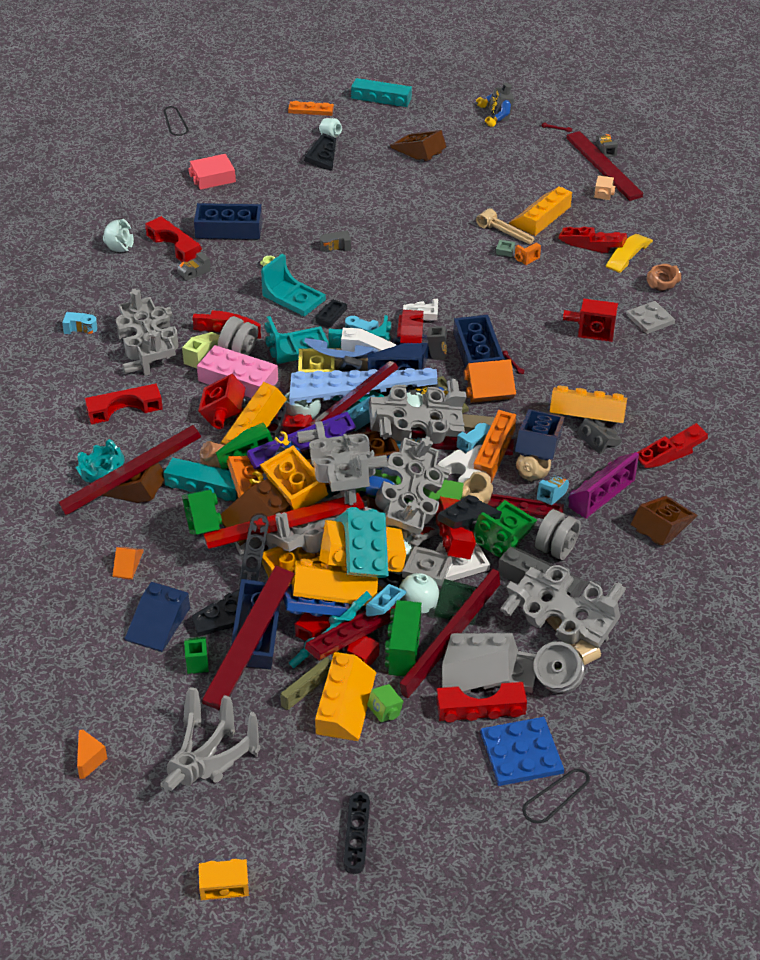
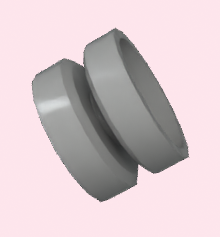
M232 316L223 326L218 346L249 356L258 337V326L249 322L244 323L242 319Z
M552 509L540 525L535 541L536 549L544 553L551 551L553 557L564 560L578 539L581 527L580 520L571 516L565 518L564 513Z
M548 643L537 652L534 659V671L538 680L552 692L565 694L571 692L581 684L584 678L585 666L582 658L567 643Z

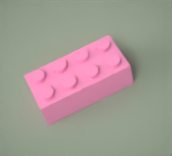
M216 345L197 365L198 381L210 385L233 373L246 388L244 396L248 398L253 397L263 382L273 386L278 382V365Z

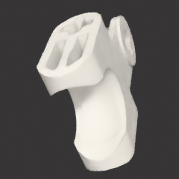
M482 444L477 445L466 454L461 450H457L441 460L438 465L449 469L450 474H461L458 482L461 483L469 479L473 472L486 473L485 471L474 469V461Z

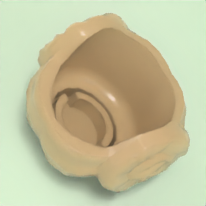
M520 455L516 461L519 475L532 482L548 475L551 460H541L538 456Z
M473 472L470 478L464 482L462 499L471 495L488 504L493 492L491 477L484 472Z

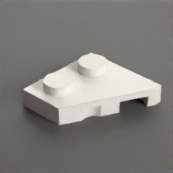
M433 299V303L425 305L424 301L406 304L403 306V310L424 311L423 320H437L438 299Z

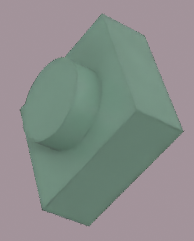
M499 240L496 254L512 257L516 242Z

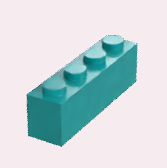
M356 78L351 86V99L408 107L412 99V86Z
M172 457L164 471L165 485L171 488H180L188 492L212 490V493H216L218 498H222L225 501H236L238 499L230 470H222L221 468Z

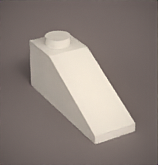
M343 328L341 350L355 352L356 345L373 347L378 349V351L397 346L363 329Z

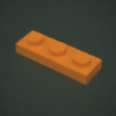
M290 101L288 113L332 116L334 104Z

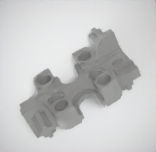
M132 289L130 292L131 302L119 304L121 315L116 318L117 333L119 339L126 337L123 338L127 357L131 360H138L123 364L124 373L142 370L144 376L150 375L149 363L158 359H168L176 355L175 350L179 346L175 326L170 327L171 308L155 307L151 297L141 299L140 290ZM133 332H137L136 335L127 337L130 336Z
M452 379L447 381L448 394L446 396L441 389L428 387L426 393L422 394V406L413 407L407 401L406 385H395L391 388L388 396L370 397L368 402L371 431L380 432V437H383V439L392 437L396 441H403L404 438L411 440V428L413 427L422 428L426 436L430 437V441L434 444L443 442L445 436L457 437L459 433L465 432L462 406L466 399V392L459 391L458 381ZM394 413H400L403 418L395 417ZM430 416H437L439 420H432Z
M322 421L315 422L316 429L297 432L298 443L310 442V458L312 466L314 465L316 480L321 483H329L332 492L344 490L345 504L354 505L353 503L357 502L356 488L369 487V477L376 473L375 469L384 468L388 465L386 455L374 457L373 450L370 452L369 439L365 434H343V436L326 438Z
M428 436L422 438L419 443L404 438L399 452H393L387 459V467L382 468L381 474L399 476L401 479V484L399 485L383 481L376 494L375 502L380 509L384 510L386 527L394 525L409 531V533L419 535L423 530L424 524L430 522L438 510L439 502L428 498L423 492V487L436 494L441 489L443 481L448 479L450 470L436 465L439 450L431 448L433 442L430 441ZM411 466L417 467L419 473H414L411 470ZM404 498H409L412 502L406 504ZM365 506L363 511L369 510L371 508Z
M340 490V493L330 498H323L314 504L344 497V490ZM363 500L364 507H367V501ZM285 512L282 514L277 513L275 519L278 531L267 534L265 545L268 546V549L279 546L284 551L290 552L298 547H302L308 553H319L324 531L322 527L325 525V520L333 521L339 515L289 528L287 514Z
M554 565L546 573L530 567L518 585L510 581L507 586L509 597L500 608V611L506 616H511L517 606H520L524 610L528 623L537 628H541L548 617L557 616L562 620L555 634L559 640L567 644H575L583 639L600 648L604 640L608 641L609 633L620 618L618 601L626 588L619 582L615 583L608 594L603 596L602 588L590 581L584 593L580 597L573 598L567 594V589L574 580L570 576L568 569L560 565ZM545 594L553 596L548 602L541 600ZM533 610H539L536 613H531ZM580 612L588 614L585 620L576 618ZM570 628L574 629L571 632H567V630Z

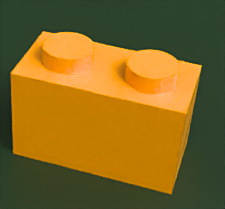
M247 859L199 863L201 900L249 896Z

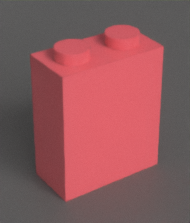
M226 154L190 161L189 175L193 177L194 184L198 185L200 190L236 182L235 169Z

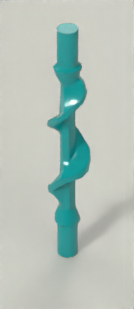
M366 591L356 601H353L351 607L342 616H330V627L323 633L338 626L345 620H353L356 612L372 598L369 592ZM305 644L304 648L288 662L293 668L297 667L310 655V652L305 649Z

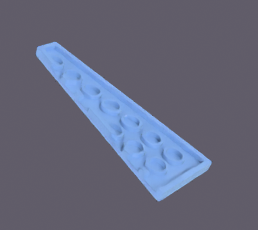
M407 368L405 370H396L372 390L380 389V392H386V388H391L395 385H406V387L408 385L413 387L437 384V369L424 368L414 370ZM334 370L332 372L315 371L308 373L298 371L291 373L290 405H295V401L306 400V403H310L315 398L330 400L336 395L344 397L378 370H351L346 372Z

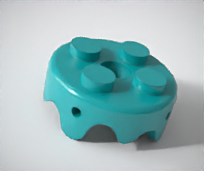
M111 439L106 441V446L94 445L90 455L84 452L78 453L79 464L76 466V469L85 482L92 483L124 464L125 457L120 447L118 448Z

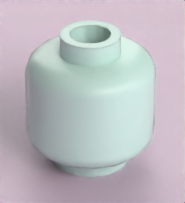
M325 118L321 121L319 130L321 135L324 133L336 138L342 132V125L338 119Z

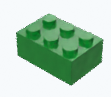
M203 490L181 495L190 534H201L220 529L219 525L222 524L220 513H217L215 505H218L216 493H212V490Z
M396 600V607L391 608L390 621L393 622L388 626V637L391 638L386 640L385 653H388L385 658V667H389L388 675L405 676L416 663L421 631L422 602Z

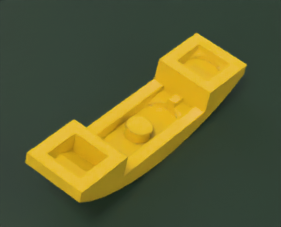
M640 234L630 236L623 247L617 248L606 267L621 273L628 266L629 260L642 248L648 247L653 240Z

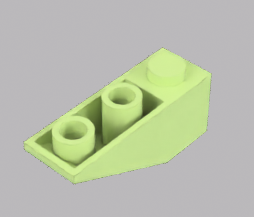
M210 332L192 337L182 347L184 364L197 368V365L214 345L218 346L220 335Z

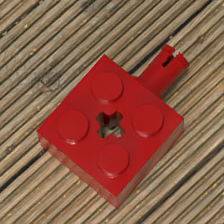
M583 298L580 312L564 310L563 321L578 322L579 338L613 342L618 303Z
M232 373L203 389L198 412L214 428L221 429V427H224L225 419L240 413L246 388Z

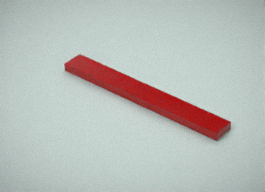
M356 493L357 502L353 503L354 505L345 504L344 497L285 513L287 514L289 528L340 515L350 507L363 509L364 502L359 493ZM276 515L267 517L269 521L267 534L278 531ZM261 518L253 522L257 528L256 532L252 530L251 533L264 534V532L260 533V526L265 525ZM250 521L203 533L208 549L247 539Z

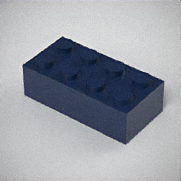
M197 203L194 218L195 238L260 239L262 204Z
M488 314L454 318L453 335L465 369L468 363L504 360Z
M528 409L519 429L515 452H519L522 456L534 455L538 456L541 460H553L561 438L565 417Z
M241 579L231 646L266 582ZM280 604L247 667L272 669Z

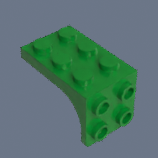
M506 500L496 508L502 512L500 519L495 520L493 517L482 512L478 516L473 531L476 543L499 558L502 557L509 547L515 548L537 522V519Z

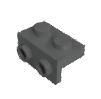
M585 418L577 431V435L595 451L602 454L607 445H620L622 439L617 436L618 433L608 428L603 420Z

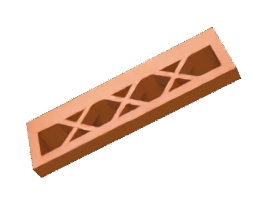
M498 410L474 461V469L485 471L491 477V483L516 430V414Z

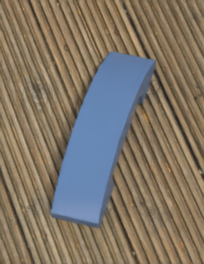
M305 338L304 341L318 352L339 359H343L345 355L356 359L367 358L368 354L378 352L376 348L360 345L355 346V352L328 349V343L325 341Z

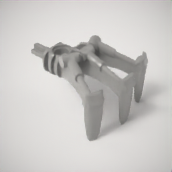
M190 687L186 693L183 722L184 726H187L181 750L168 762V776L161 782L160 786L168 793L179 783L190 786L198 777L203 779L210 777L217 783L223 778L222 773L230 768L247 751L258 757L261 747L259 745L256 714L254 712L250 713L247 736L229 750L214 755L216 747L223 736L228 735L233 738L235 733L232 700L224 695L221 700L217 729L203 746L191 752L194 726L201 727L202 718L199 692L197 688Z

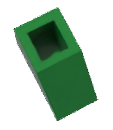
M206 637L186 638L184 645L187 674L209 672Z

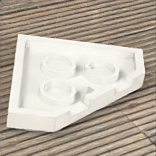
M442 541V543L440 542L436 551L446 553ZM477 543L471 559L453 557L452 564L443 583L490 570V563Z

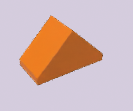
M116 547L112 576L132 580L144 550Z
M79 730L77 768L79 778L84 779L108 758L106 748L102 743L86 731Z

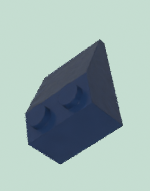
M403 343L368 354V370H379L389 361L396 363L399 367L397 370H405L407 368L421 370L422 343Z
M151 581L140 599L125 636V641L163 652L190 609L189 593Z

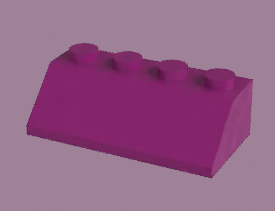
M634 452L609 462L605 468L597 471L592 478L584 481L579 488L569 494L568 507L587 519L635 481L639 454Z

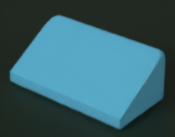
M370 397L348 410L356 426L354 431L370 422L368 403Z
M388 584L366 604V616L385 614L396 604V600H400L406 594V591Z

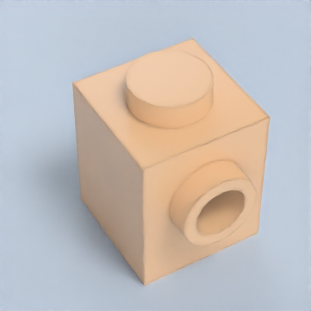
M598 176L594 198L610 200L611 195L615 193L613 177Z

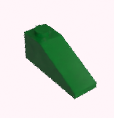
M264 422L246 429L215 452L222 470L228 468L227 459L229 456H247L248 450L273 441Z

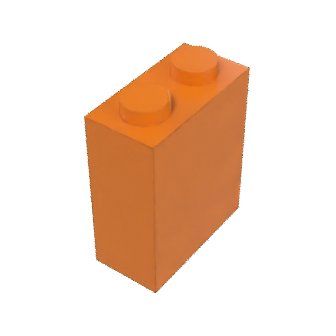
M511 359L468 363L463 372L464 380H467L468 383L466 395L467 398H470L471 403L513 399L516 395Z

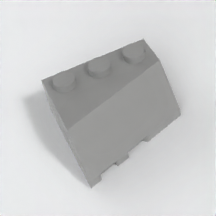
M451 633L442 664V688L458 686L463 693L467 694L471 693L470 689L479 687L487 689L500 686L502 683H510L518 653L513 633Z

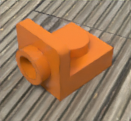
M537 242L525 249L520 245L515 246V258L518 262L528 265L540 258L541 245Z

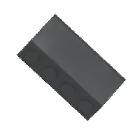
M509 547L499 559V575L519 584L530 567L546 573L554 565L519 548ZM570 573L574 580L567 589V594L570 597L577 598L589 582ZM551 594L543 595L550 600L553 597Z

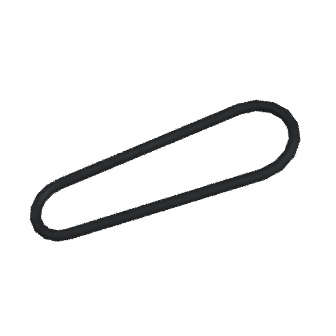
M174 106L164 108L163 111L169 132L175 136L187 134L189 129L179 110ZM166 109H176L186 128L185 133L174 134L171 131Z
M583 769L571 770L529 799L523 805V815L530 822L537 824L548 821L589 783V774ZM582 772L586 775V782L545 819L533 820L526 814V807L529 803L572 773Z

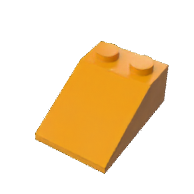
M294 446L260 464L270 482L290 504V510L313 505L328 496L326 484L316 480L314 468Z

